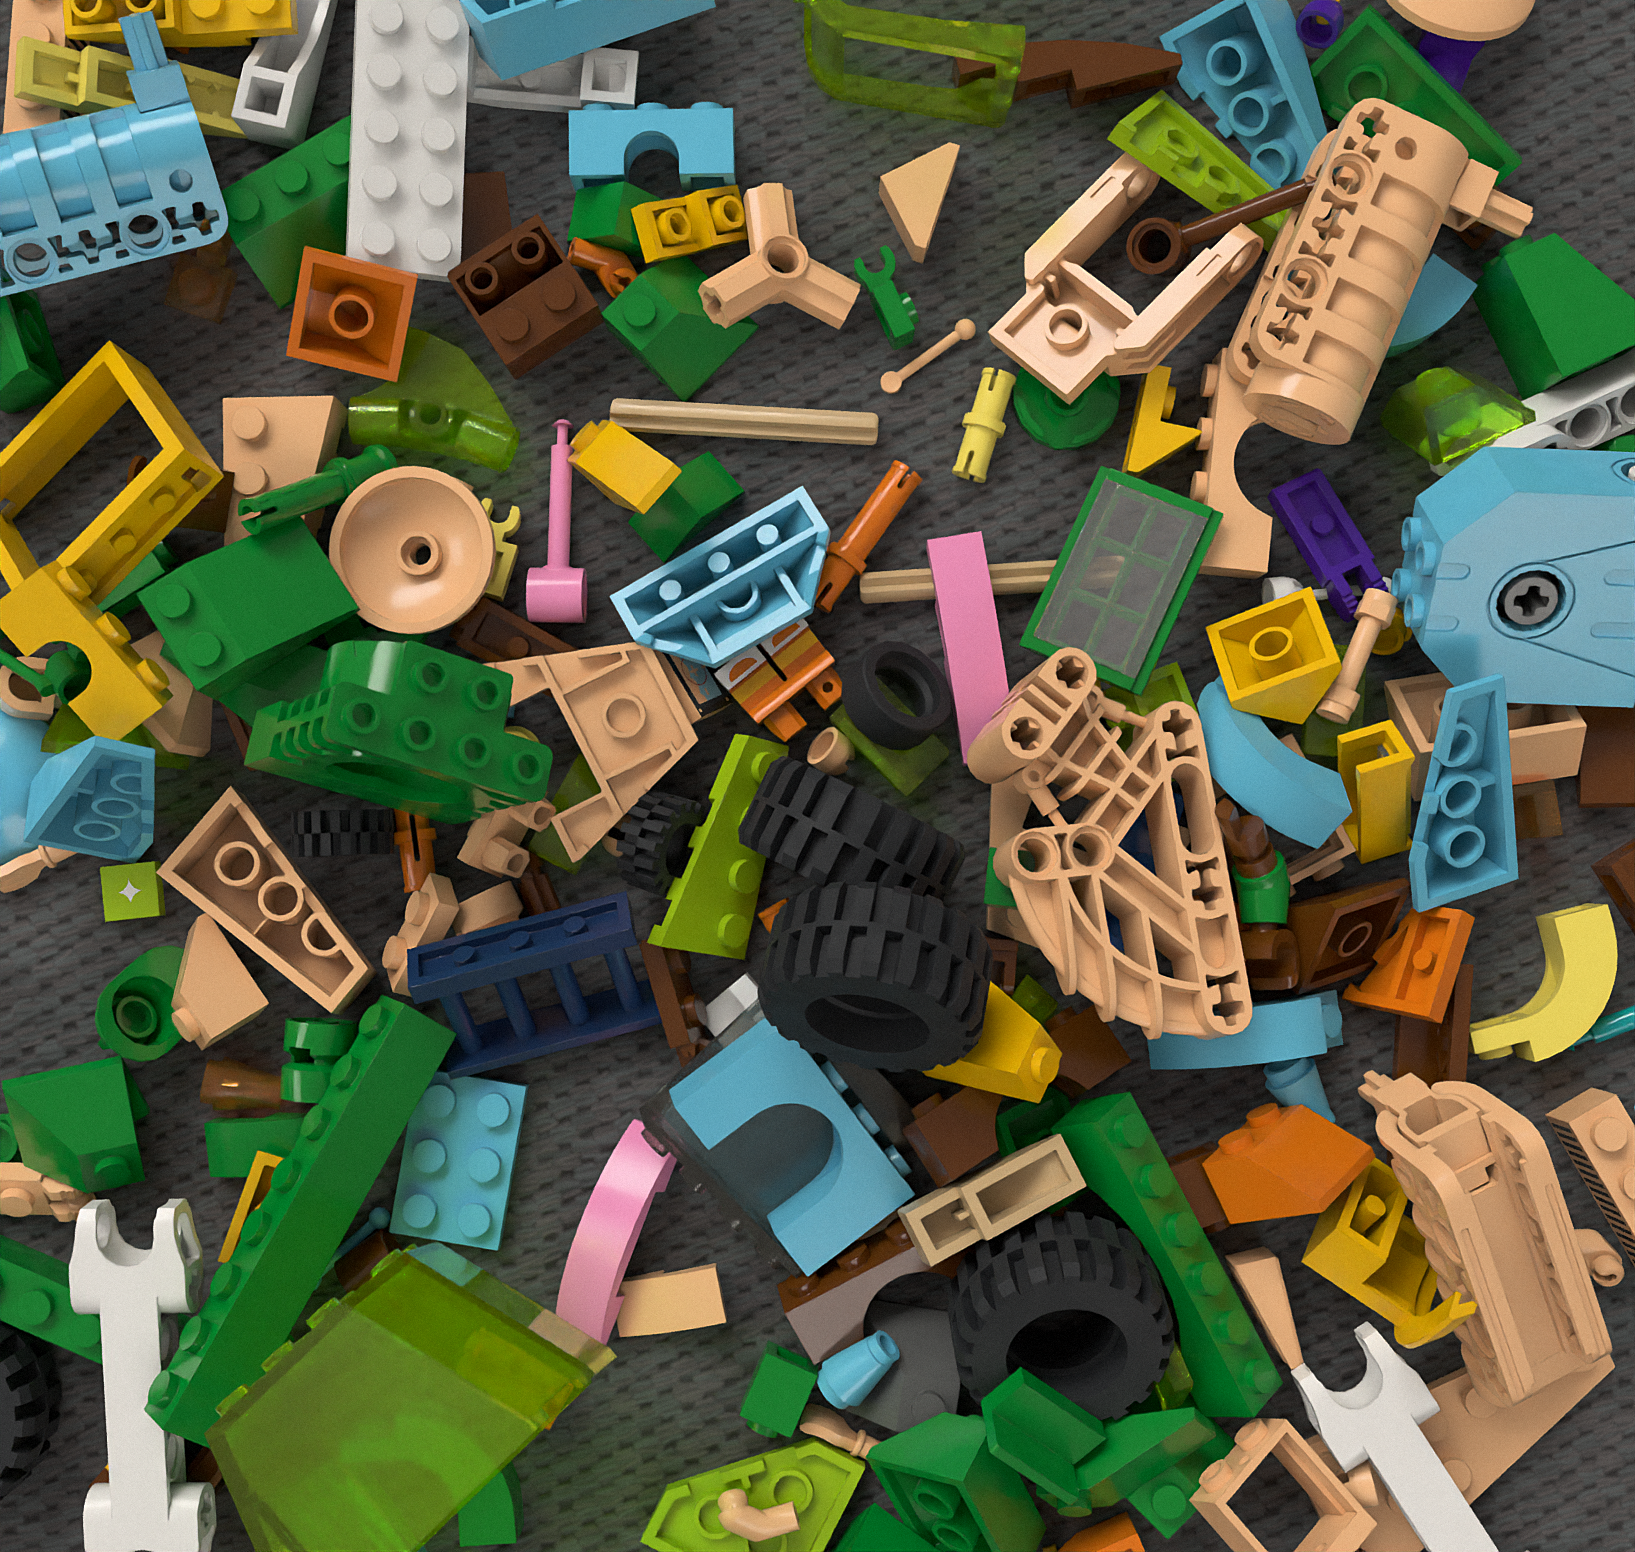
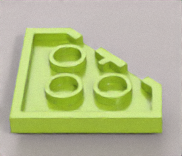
M814 1436L667 1484L642 1533L640 1542L659 1552H823L866 1468L865 1461ZM741 1489L748 1497V1506L759 1510L794 1501L801 1529L760 1542L750 1541L723 1528L718 1519V1515L721 1513L718 1507V1498L728 1490Z

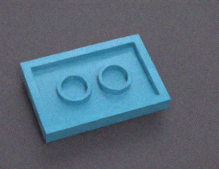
M437 1069L408 1121L390 1233L496 1251L500 1249L529 1084L477 1075H468L450 1080L447 1070Z

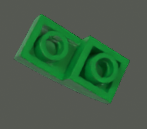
M276 1112L265 1118L217 1117L204 1123L210 1177H248L258 1150L283 1158L288 1157L301 1135V1125L307 1113Z

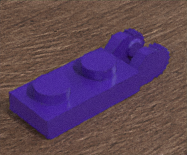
M1316 468L1270 491L1267 499L1321 588L1326 587L1328 600L1340 616V619L1342 618L1347 623L1354 620V614L1359 605L1345 577L1355 573L1357 585L1362 594L1368 588L1379 589L1389 593L1386 582L1383 581V577L1373 563L1374 555L1321 469Z

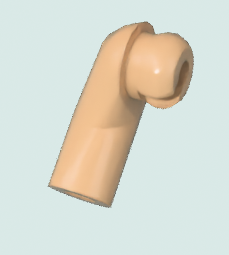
M741 1489L728 1490L718 1498V1507L721 1511L718 1519L723 1528L750 1541L760 1542L801 1529L794 1501L759 1510L748 1506V1497Z

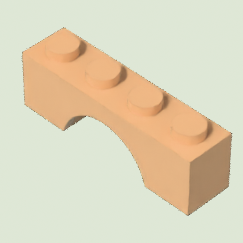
M1222 348L1212 360V364L1204 365L1200 395L1201 397H1209L1207 418L1200 417L1197 424V429L1201 430L1202 434L1195 441V449L1203 451L1202 471H1195L1193 474L1190 499L1224 513V518L1198 573L1258 579L1268 572L1273 517L1254 507L1241 492L1234 473V456L1237 444L1244 431L1263 422L1245 408L1242 399L1248 386L1231 376L1225 361L1228 348ZM1251 350L1241 351L1249 357L1247 363L1249 368L1254 369L1261 362Z

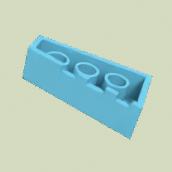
M459 0L479 57L502 81L716 7L714 0Z

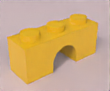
M55 560L38 569L0 599V628L26 658L47 643L53 641H65L79 647L90 661L92 675L87 688L70 701L68 705L96 736L119 741L161 709L174 696L167 688L170 685V680L155 661L150 658L143 660L128 643L131 640V636L123 623L110 612L103 614L88 597L91 594V589L84 578L72 567L65 566L63 568Z

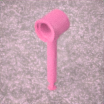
M561 419L552 425V427L557 429V444L551 446L547 565L542 568H529L527 574L526 607L529 622L585 623L587 617L588 584L586 569L569 566L573 465L567 459L573 454V448L568 445V429H572L574 426L568 420Z

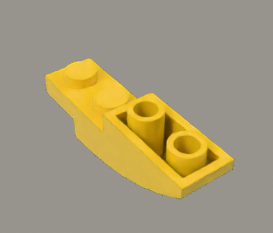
M63 0L64 31L69 39L126 45L118 18L147 11H153L164 47L252 45V37L298 34L296 0Z

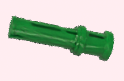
M373 444L365 448L362 455L347 460L344 457H337L328 461L319 474L252 498L242 499L238 504V515L242 516L251 512H261L258 516L241 521L249 533L257 535L266 529L336 503L342 506L348 496L363 482L383 471L398 468V464L388 448L382 444Z

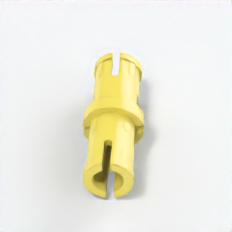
M983 368L982 378L972 411L965 413L962 422L966 431L956 464L952 469L954 475L967 480L972 475L974 476L973 481L978 483L986 481V473L996 440L1004 435L1006 425L1002 420L1012 387L1016 382L1014 375L1000 369L998 375H994V368Z

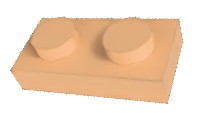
M429 872L421 890L414 891L408 900L405 921L398 935L391 936L386 943L382 964L387 969L392 992L412 997L408 990L407 949L443 940L459 910L454 889L448 877Z

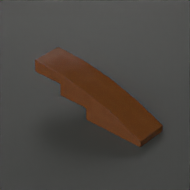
M1054 40L1009 43L955 53L951 75L956 94L1008 81L1013 102L1065 89L1070 109L1174 84L1183 62L1180 53L1133 44Z

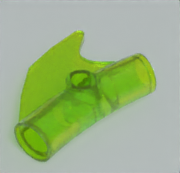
M408 326L397 382L388 381L368 393L360 396H351L349 401L348 425L351 441L354 445L382 444L383 446L428 451L465 460L499 473H504L514 458L520 440V428L512 424L493 388L462 349ZM441 415L437 423L429 425L430 420L434 416Z

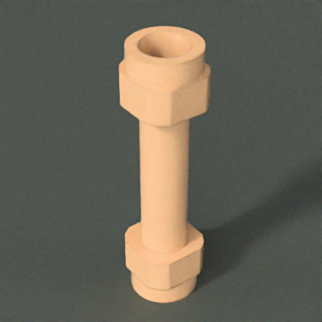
M1374 588L1366 589L1354 614V618L1359 623L1341 663L1343 669L1320 699L1316 708V712L1320 716L1336 723L1347 724L1349 722L1351 714L1355 711L1360 699V695L1355 690L1380 629L1385 630L1390 626L1396 612L1395 608L1398 599L1392 594Z

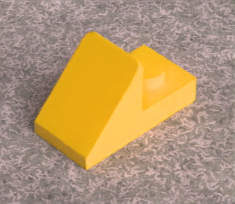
M1157 365L1150 373H1143L1121 471L1135 478H1138L1188 447L1202 434V431L1160 421L1161 418L1169 419L1176 396V387L1168 385L1172 369L1170 367Z

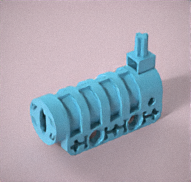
M153 11L138 12L118 18L134 66V70L126 71L136 103L0 135V250L4 251L3 258L5 266H2L0 254V267L7 271L13 279L2 282L0 271V297L208 245L219 240L226 232L228 214L207 146L190 100L180 65L177 60L168 61ZM196 202L203 203L204 215L200 217L193 216L192 204ZM174 207L173 214L178 223L172 225L165 211L166 208ZM139 215H149L157 219L156 224L147 231H136L129 227V223L133 218ZM116 221L120 238L112 239V229L106 223ZM210 227V229H208V230H206V231H200V230H203V229H206V228ZM89 230L96 242L85 244L82 236H79V232ZM57 235L61 236L62 248L67 247L68 251L57 252ZM175 236H184L183 238L172 240V238ZM158 240L157 243H155V244H153V245H151V246H142V245H139V244H143V243H147V242H151V241ZM25 243H33L41 246L46 252L38 258L29 259L19 254L16 249ZM127 249V252L116 254V251ZM68 263L71 265V266L59 268L60 265H64V264H68ZM46 268L44 271H42V272H40V273H38V274H28V273H27V272H31V271H35V270H39V269Z

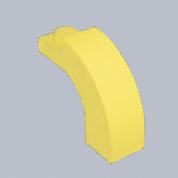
M1586 903L1536 916L1546 958L1542 984L1535 996L1520 1009L1506 1015L1471 1023L1468 1052L1478 1054L1480 1060L1495 1059L1512 1054L1511 1045L1514 1044L1517 1057L1537 1062L1562 1052L1579 1040L1592 1027L1604 1010L1610 997L1617 971V940L1608 904Z

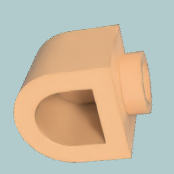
M25 656L16 658L40 675L45 673L48 659L26 658ZM4 665L0 669V709L4 713L17 718L48 721L53 715V708L63 709L64 704L56 694L48 697L41 696L34 685Z

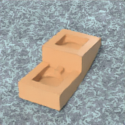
M717 1263L664 1273V1270L623 1278L618 1289V1293L625 1296L616 1318L620 1337L669 1333L727 1322Z

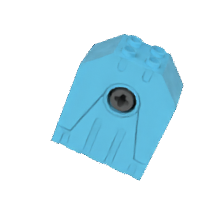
M1484 446L1416 497L1413 517H1406L1403 522L1401 532V544L1405 551L1403 568H1396L1393 573L1391 594L1398 599V604L1404 614L1406 627H1411L1421 649L1454 687L1499 673L1505 676L1507 703L1629 708L1635 706V452Z

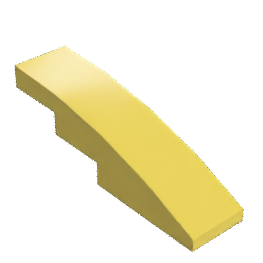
M23 36L17 42L14 97L84 114L133 104L136 101L126 71L134 70V66L129 56L90 45L82 51H77ZM178 62L202 134L248 139L231 117L240 79Z

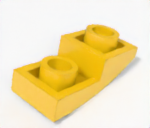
M738 185L698 190L685 197L647 202L630 209L646 263L695 254L748 240L745 210Z

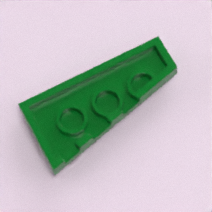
M1371 4L1309 66L1320 108L1327 111V115L1339 122L1342 121L1355 104L1363 99L1377 98L1451 133L1466 148L1469 155L1468 159H1473L1499 172L1494 183L1496 186L1522 163V157ZM1366 117L1360 124L1364 127L1363 133L1374 137L1377 133L1373 131L1375 121L1371 118Z

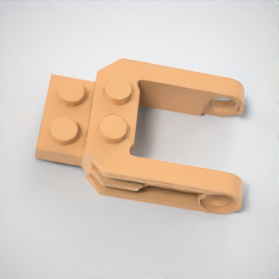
M1127 152L1025 252L1026 294L988 331L991 342L1069 405L1103 371L1109 376L1150 373L1247 275L1255 265L1263 249V239L1240 223L1229 231L1211 250L1206 247L1137 316L1130 304L1081 267L1149 198L1160 180V175Z

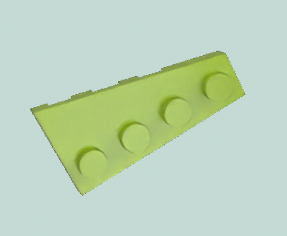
M1162 89L1119 121L1107 138L1213 213L1275 190ZM1288 209L1245 225L1263 239V247L1268 253Z
M734 735L708 797L712 804L711 810L705 823L701 827H695L688 847L693 849L692 855L682 878L674 877L665 898L671 901L670 907L662 926L654 924L647 943L660 947L745 960L766 856L739 843L738 828L771 762L781 756L787 757L789 746L753 736Z

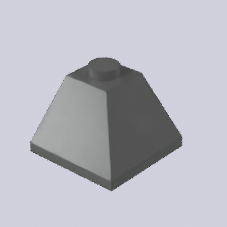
M872 1299L864 1316V1338L872 1336L879 1330L886 1332L895 1341L900 1357L892 1364L890 1369L859 1406L849 1405L844 1410L895 1432L908 1430L942 1412L956 1414L961 1379L957 1371L948 1310Z

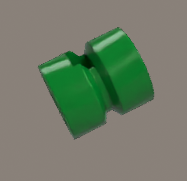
M321 1017L286 1018L283 1050L291 1056V1061L282 1066L279 1098L294 1102L319 1103L330 1085V1074L334 1065L343 1055L348 1053L358 1036L359 1022Z

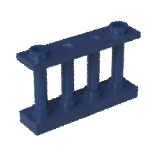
M627 891L407 949L408 990L414 1003L417 1004L439 998L454 1032L457 1033L446 1053L447 1074L450 1080L662 1023L650 980L637 982L625 950L626 947L638 945L632 906ZM603 954L615 988L583 996L570 962ZM549 969L562 1003L530 1011L516 977ZM494 983L508 1017L476 1025L462 991Z

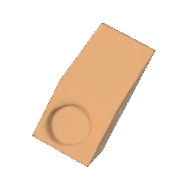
M207 913L200 915L188 932L171 1003L175 1010L172 1013V1020L177 1030L186 1041L191 1042L195 1040L202 1051L259 1016L269 1004L215 921Z

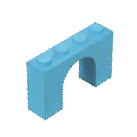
M764 1018L672 1087L669 1093L676 1110L708 1150L753 1116L775 1105L788 1103L806 1105L818 1110L831 1121L833 1146L829 1159L822 1171L806 1186L767 1214L775 1236L808 1277L915 1195L904 1178L912 1170L893 1144L883 1150L873 1135L881 1129L863 1104L860 1102L852 1108L841 1093L849 1088V1086L832 1063L828 1060L820 1066L810 1052L800 1048L797 1041L785 1039L778 1033L777 1027L771 1026L766 1018Z

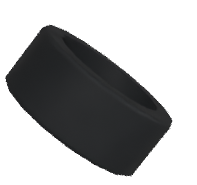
M883 641L871 646L849 669L842 682L841 696L845 710L856 728L872 742L890 750L908 751L921 745L944 723L950 713L951 694L945 677L936 664L923 652L904 642ZM875 675H882L891 679L903 688L914 704L917 717L907 715L889 703L880 691Z

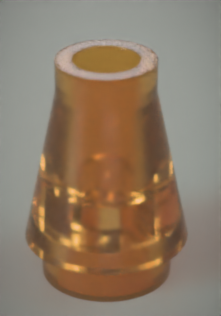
M224 1056L222 1061L209 1059L202 1081L200 1103L213 1105V1111L264 1108L280 1110L283 1099L279 1098L281 1076L270 1074L227 1056Z

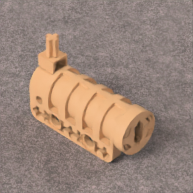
M1368 98L1355 104L1344 116L1338 129L1328 133L1313 150L1301 179L1305 178L1307 183L1316 180L1315 185L1306 203L1304 202L1287 210L1227 349L1225 361L1229 373L1234 379L1248 386L1242 399L1245 408L1262 422L1294 437L1328 445L1347 443L1352 436L1441 224L1461 232L1477 220L1518 239L1521 237L1525 226L1530 223L1533 217V213H1531L1533 207L1493 189L1492 187L1499 172L1473 159H1468L1469 155L1464 145L1443 128L1381 99ZM1366 117L1375 121L1373 131L1377 134L1372 138L1363 135L1364 127L1360 123ZM1343 166V167L1335 174V178H1336L1337 184H1336V186H1334L1333 180H1332L1333 170H1334V168H1336V167ZM1331 208V216L1329 217V219L1323 220L1328 215ZM1295 270L1291 276L1290 281L1287 280L1288 274L1291 271ZM1266 293H1268V294L1265 296V298H1264V300H1263V303H1262V298H1263V296H1264ZM1286 311H1287V312H1288V316L1286 317L1285 320H1283L1284 315H1285V313H1286ZM1251 348L1255 357L1261 362L1254 369L1247 366L1249 357L1242 353V350L1246 351Z

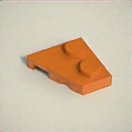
M1437 906L1419 913L1412 907L1399 923L1397 932L1387 939L1372 956L1378 962L1375 968L1359 987L1350 983L1344 990L1342 999L1356 1006L1442 1024L1475 917L1459 909Z

